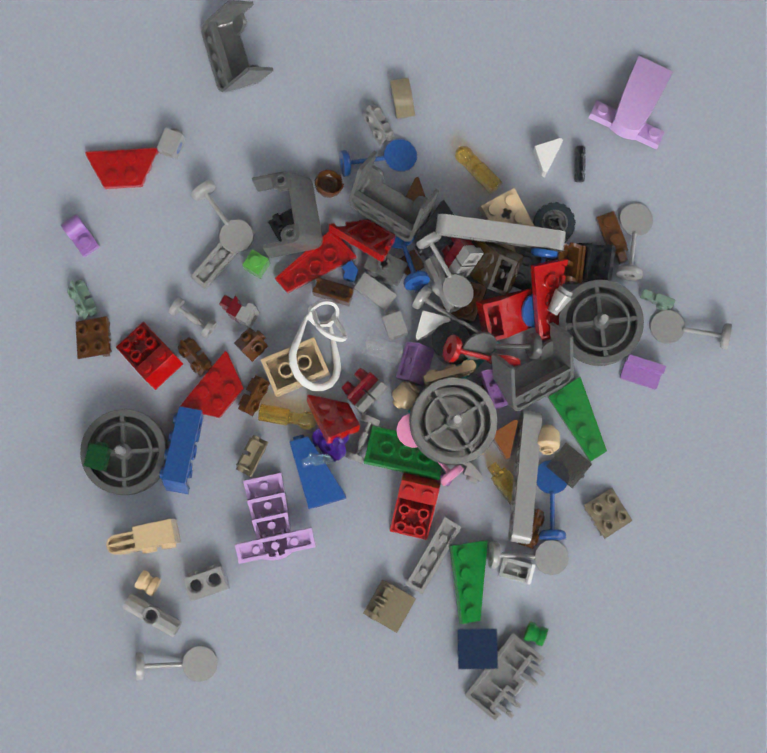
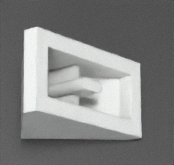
M558 138L534 147L533 153L541 176H546L561 147L563 139Z
M422 311L416 333V341L419 342L430 336L441 324L451 322L450 318Z
M503 558L499 576L530 584L535 565Z

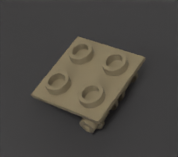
M613 488L584 504V510L591 517L590 520L594 521L593 525L597 526L600 532L599 535L603 536L604 539L632 522L631 517Z
M382 579L363 614L397 633L416 598Z

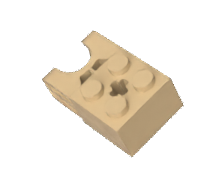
M515 188L478 208L484 220L535 227ZM503 210L508 212V219L501 216ZM498 244L515 252L513 245Z
M167 519L134 526L131 532L109 537L106 542L107 550L111 554L124 555L138 551L146 554L157 552L158 547H162L165 550L175 548L177 543H181L177 520Z

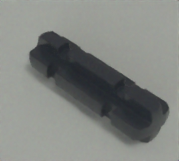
M580 145L575 148L576 173L574 181L577 183L585 181L586 156L584 155L586 154V147Z

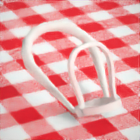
M330 299L318 300L312 306H309L308 314L304 317L289 351V364L294 377L302 386L312 391H325L332 388L338 381L341 372L340 355L336 341L344 342L347 339V333L338 320L339 308ZM324 304L334 306L335 313L331 319L319 322L315 309ZM307 320L316 326L320 333L330 338L334 369L330 379L322 384L307 380L297 365L296 354ZM333 323H335L343 337L334 335ZM328 326L329 332H327L323 327Z

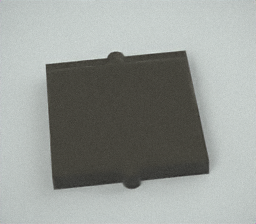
M565 443L559 452L554 454L555 457L546 467L567 485L574 488L578 481L585 477L584 474L592 463L569 444Z

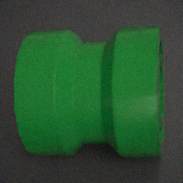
M530 621L523 639L534 641L536 645L542 647L549 628L544 626L538 627L536 623Z

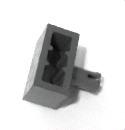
M387 254L382 262L369 255L363 267L366 274L372 278L379 277L383 279V283L393 287V285H399L408 267V263L390 254Z

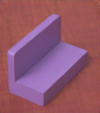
M406 342L396 378L424 386L423 377L430 369L434 350L420 343Z
M629 354L625 359L620 378L656 390L666 366Z

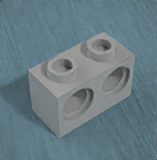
M217 564L206 567V571L199 573L198 570L188 573V578L183 579L190 602L230 589L223 566L218 567ZM214 573L220 576L218 584L211 582L210 578ZM196 579L202 584L201 589L198 591L192 587V583Z

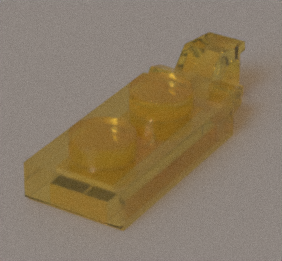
M494 462L487 468L492 474L491 480L511 505L514 475L510 470L507 471L505 467L501 469Z

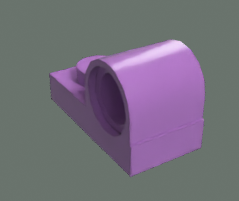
M77 214L61 224L65 233L73 241L84 258L100 247Z

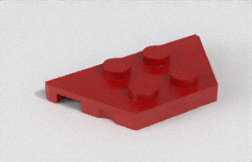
M157 148L90 151L85 152V155L105 189L143 187L146 176L150 172L152 163L159 151Z
M369 219L347 221L345 226L339 227L335 223L329 224L330 232L380 262L384 261L395 242V234Z
M224 351L182 402L180 407L202 410L203 415L215 418L222 417L244 390L228 352Z
M307 395L306 401L327 444L332 443L335 437L339 436L342 439L349 434L359 431L360 423L349 403Z

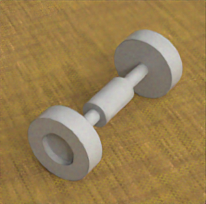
M180 297L177 298L170 307L169 313L172 316H176L179 311L182 312L191 322L204 327L201 335L208 338L215 330L217 322L210 320L206 325L200 321L201 318L190 311L187 312L182 309L185 301Z
M362 414L360 420L366 422L367 425L364 432L362 431L355 454L347 451L345 456L363 464L365 458L358 454L361 447L365 445L369 435L367 433L370 425L378 427L380 423L379 420Z

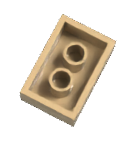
M313 337L301 342L296 358L297 365L303 376L311 382L330 376L315 338ZM290 347L261 359L276 397L303 387L294 377L290 368Z

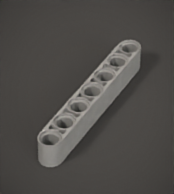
M438 214L435 234L562 252L564 251L566 232L463 216Z
M522 410L519 416L508 540L511 542L529 544L532 538L540 445H538L537 441L542 427V413Z

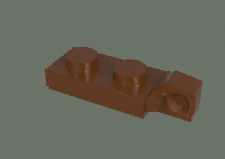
M612 211L596 217L595 219L605 245H614L616 247L615 256L618 263H625L628 260L625 253L628 251L615 212Z

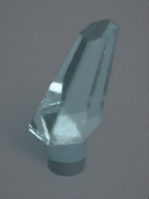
M309 453V457L301 460L304 467L311 464L316 466L334 462L330 455Z

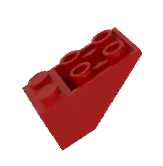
M531 288L508 293L506 296L500 295L476 301L481 331L491 333L496 340H500L532 328L527 326L522 319L523 302L532 294Z
M144 321L116 346L119 352L155 390L183 365L181 360Z
M403 473L390 532L424 540L428 539L440 490V480Z

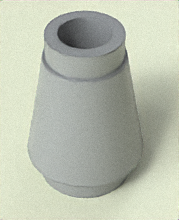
M560 285L558 289H555L547 310L558 315L572 299L573 293Z

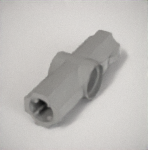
M436 256L428 258L424 263V267L432 281L430 283L431 289L440 297L448 313L459 310L460 307H454L449 304L443 296L442 284L447 275Z
M132 593L122 607L142 619L146 624H151L171 637L175 636L182 624L181 621L163 612L159 607L151 605ZM150 610H154L157 614L154 621L148 618Z

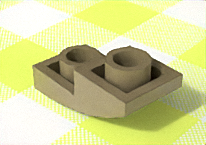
M409 78L390 80L396 119L415 116Z

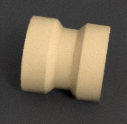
M143 570L134 587L139 590L143 589L146 591V594L153 596L161 583V579L152 577L149 572Z

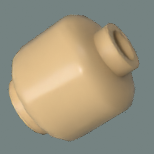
M411 381L408 383L401 382L392 392L394 399L392 403L398 409L409 410L412 408L420 390Z
M543 425L541 427L537 442L540 445L539 451L542 454L551 455L560 448V432L552 425Z

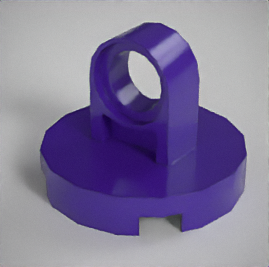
M320 428L313 432L312 440L314 446L318 445L321 452L319 454L330 462H336L346 454L345 444L349 441V435L342 439L339 436L335 437L332 443L327 444Z

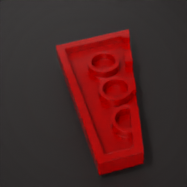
M328 231L323 236V243L319 248L305 251L275 277V280L288 294L317 279V277H321L356 259L357 256L337 235Z
M565 258L531 265L535 330L542 340L551 339L550 323L554 322L559 325L560 313L555 315L547 309L555 289L565 284L566 276L564 271L565 266L568 264V259Z

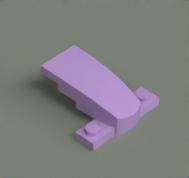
M639 56L620 97L617 109L596 101L589 118L609 127L620 137L637 140L657 150L665 132L647 124L646 121L656 106L673 71Z
M281 472L243 480L252 518L251 521L257 539L235 544L239 564L259 559L280 560L289 556L292 552L316 547L312 527L291 531Z

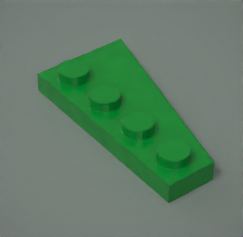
M581 377L548 397L590 462L607 452Z
M488 540L449 546L460 624L481 621Z

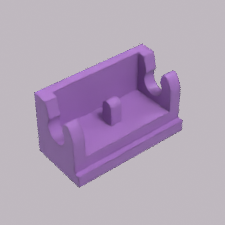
M493 369L476 374L477 378H482L485 391L493 401L495 409L509 405L493 379Z

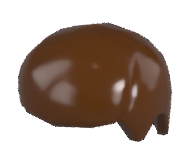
M323 170L315 178V188L323 197H335L344 187L342 176L333 170Z

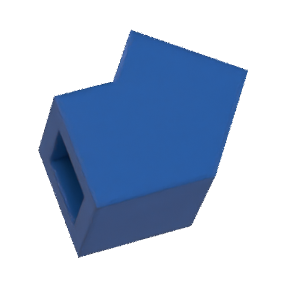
M351 260L342 266L344 271L343 279L355 283L358 269Z

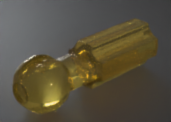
M460 146L455 151L457 162L462 164L490 195L503 183L473 153L471 148Z
M266 404L260 405L258 421L285 426L295 424L304 430H310L315 426L316 420L309 411L300 414L291 412L287 408Z

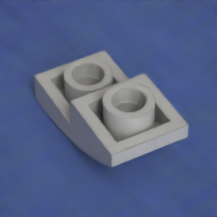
M363 272L353 286L355 290L385 311L397 296L365 272Z
M471 462L458 464L466 467L463 474L467 476L466 480L475 484L477 481L482 482L483 476Z

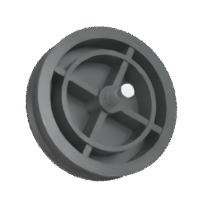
M608 280L589 281L572 291V299L559 312L558 326L573 336V357L588 365L607 366L617 363L629 355L639 343L644 329L643 311L636 297L624 286Z
M446 378L434 382L418 395L410 412V432L416 446L431 460L446 465L463 464L478 458L489 448L497 430V413L490 396L479 385L462 378Z
M130 409L113 410L98 417L86 430L80 448L81 463L88 478L100 489L117 495H134L149 489L160 479L161 467H165L166 463L164 454L166 448H168V442L161 427L145 414ZM96 441L107 443V448L112 449L106 472L83 466L89 443L95 444Z

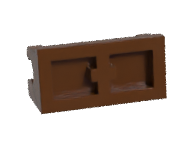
M570 242V245L565 243L564 251L558 252L556 260L568 259V264L565 266L564 271L566 276L565 284H582L586 246Z
M317 277L316 286L312 291L313 296L330 299L350 307L355 291L353 287Z

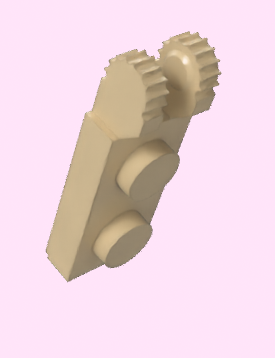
M471 359L463 361L460 366L454 364L445 367V370H430L423 377L424 384L428 387L442 379L461 378L475 372L476 363Z

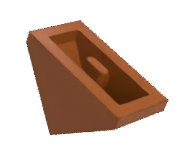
M513 420L497 430L493 439L504 459H510L518 420Z

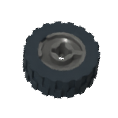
M550 202L547 205H543L537 211L533 224L535 227L565 231V241L567 242L575 230L576 220L574 219V213L565 204ZM551 222H557V226L551 227Z

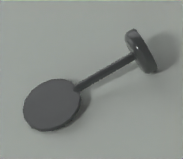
M479 332L470 336L463 345L465 350L488 356L494 349H525L530 359H538L542 353V339L538 333H530L526 338L525 344H496L497 341L494 335L488 332ZM465 355V356L468 357L469 359H473V360H478V359H480V358L472 357V356H469V355Z

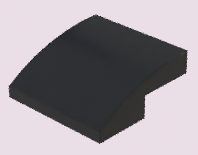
M576 243L586 246L582 282L594 280L611 281L616 247L614 245Z

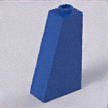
M304 434L293 437V441H290V446L308 508L314 509L347 499L309 437H304Z

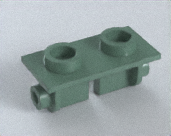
M78 280L74 285V282L71 281L67 292L70 299H73L76 304L75 309L78 316H81L83 320H86L88 314L90 317L97 314V307L93 299L85 300L84 298L90 295L85 282Z

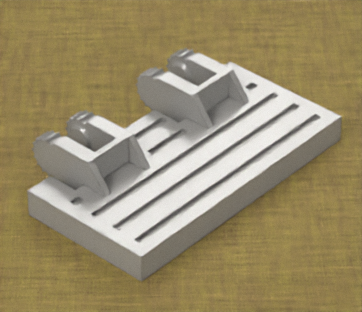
M512 633L498 652V669H485L465 696L495 721L502 715L495 710L496 707L512 719L514 716L513 712L501 705V702L506 698L513 706L520 708L522 705L507 694V692L509 691L516 696L526 683L519 678L520 675L536 687L538 685L537 681L528 676L525 671L530 666L539 676L544 677L546 673L531 661L534 660L540 665L545 658Z

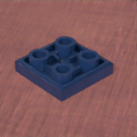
M458 629L459 670L498 669L497 629Z

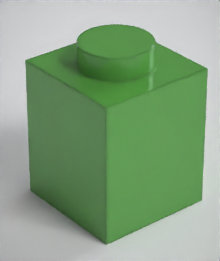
M252 249L242 266L244 270L261 279L269 267L270 261Z

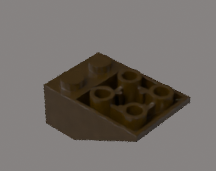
M473 240V245L476 248H481L484 254L478 263L474 265L475 267L469 276L486 288L506 296L513 288L524 256L495 243Z

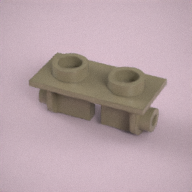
M255 435L252 438L250 437L244 448L249 453L248 455L241 454L236 463V470L252 477L269 442Z

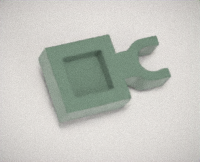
M644 289L640 296L641 299L651 301L652 304L656 305V308L663 311L670 310L676 301L673 298L653 293L647 289Z

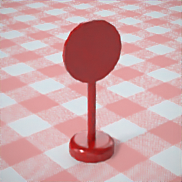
M451 335L446 340L443 349L445 361L455 362L460 354L484 359L489 364H492V355L488 356L462 349V341L458 336ZM499 355L513 367L519 366L521 363L520 359L516 357Z

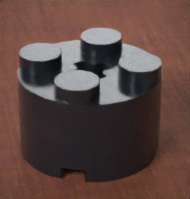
M446 322L437 327L432 333V347L441 362L458 365L467 360L468 357L465 354H460L455 362L445 361L443 349L446 340L451 335L458 336L462 341L463 349L465 341L470 336L467 329L458 322Z

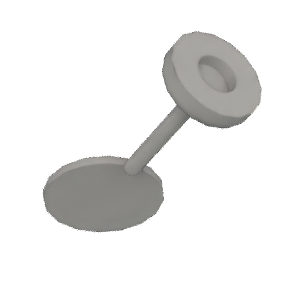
M213 180L203 182L192 191L191 196L196 201L206 198L225 225L219 233L222 246L232 253H241L247 250L253 241V231L250 225L239 219L228 221L210 196L215 190V183Z
M632 203L627 205L620 214L622 228L632 235L628 265L619 266L616 275L625 280H640L643 277V271L641 268L633 265L636 238L646 234L651 229L653 216L644 205Z
M435 231L419 240L416 245L419 249H425L430 246L445 271L447 278L442 284V293L447 302L454 307H465L472 301L473 288L465 277L451 274L434 243L441 239V235H436Z
M425 285L416 296L412 304L413 308L419 310L427 303L451 320L463 325L470 336L479 333L471 325L459 320L428 299L432 292L431 287Z
M672 310L657 313L651 322L653 337L664 344H672L678 341L684 332L719 337L721 338L720 347L727 350L732 330L731 323L724 324L722 333L685 327L683 318Z
M554 540L541 543L537 547L535 554L501 553L500 545L497 541H490L488 546L489 568H497L500 558L535 559V564L544 574L556 575L564 571L569 560L568 551L565 546Z
M197 646L187 651L183 657V662L144 664V654L136 652V680L144 679V669L183 667L184 673L191 680L198 682L206 681L217 670V657L211 649Z

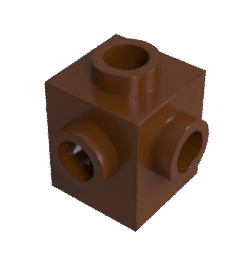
M252 328L244 331L234 342L240 351L252 362L268 347L264 341L266 337L259 330L255 332Z

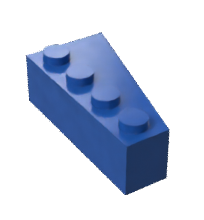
M179 406L178 413H174L173 424L175 426L174 430H171L169 433L168 441L170 446L169 449L166 448L164 454L166 463L165 467H161L160 478H162L166 491L189 494L190 488L187 485V480L192 478L193 463H191V460L196 458L197 445H195V442H199L203 422L202 410Z

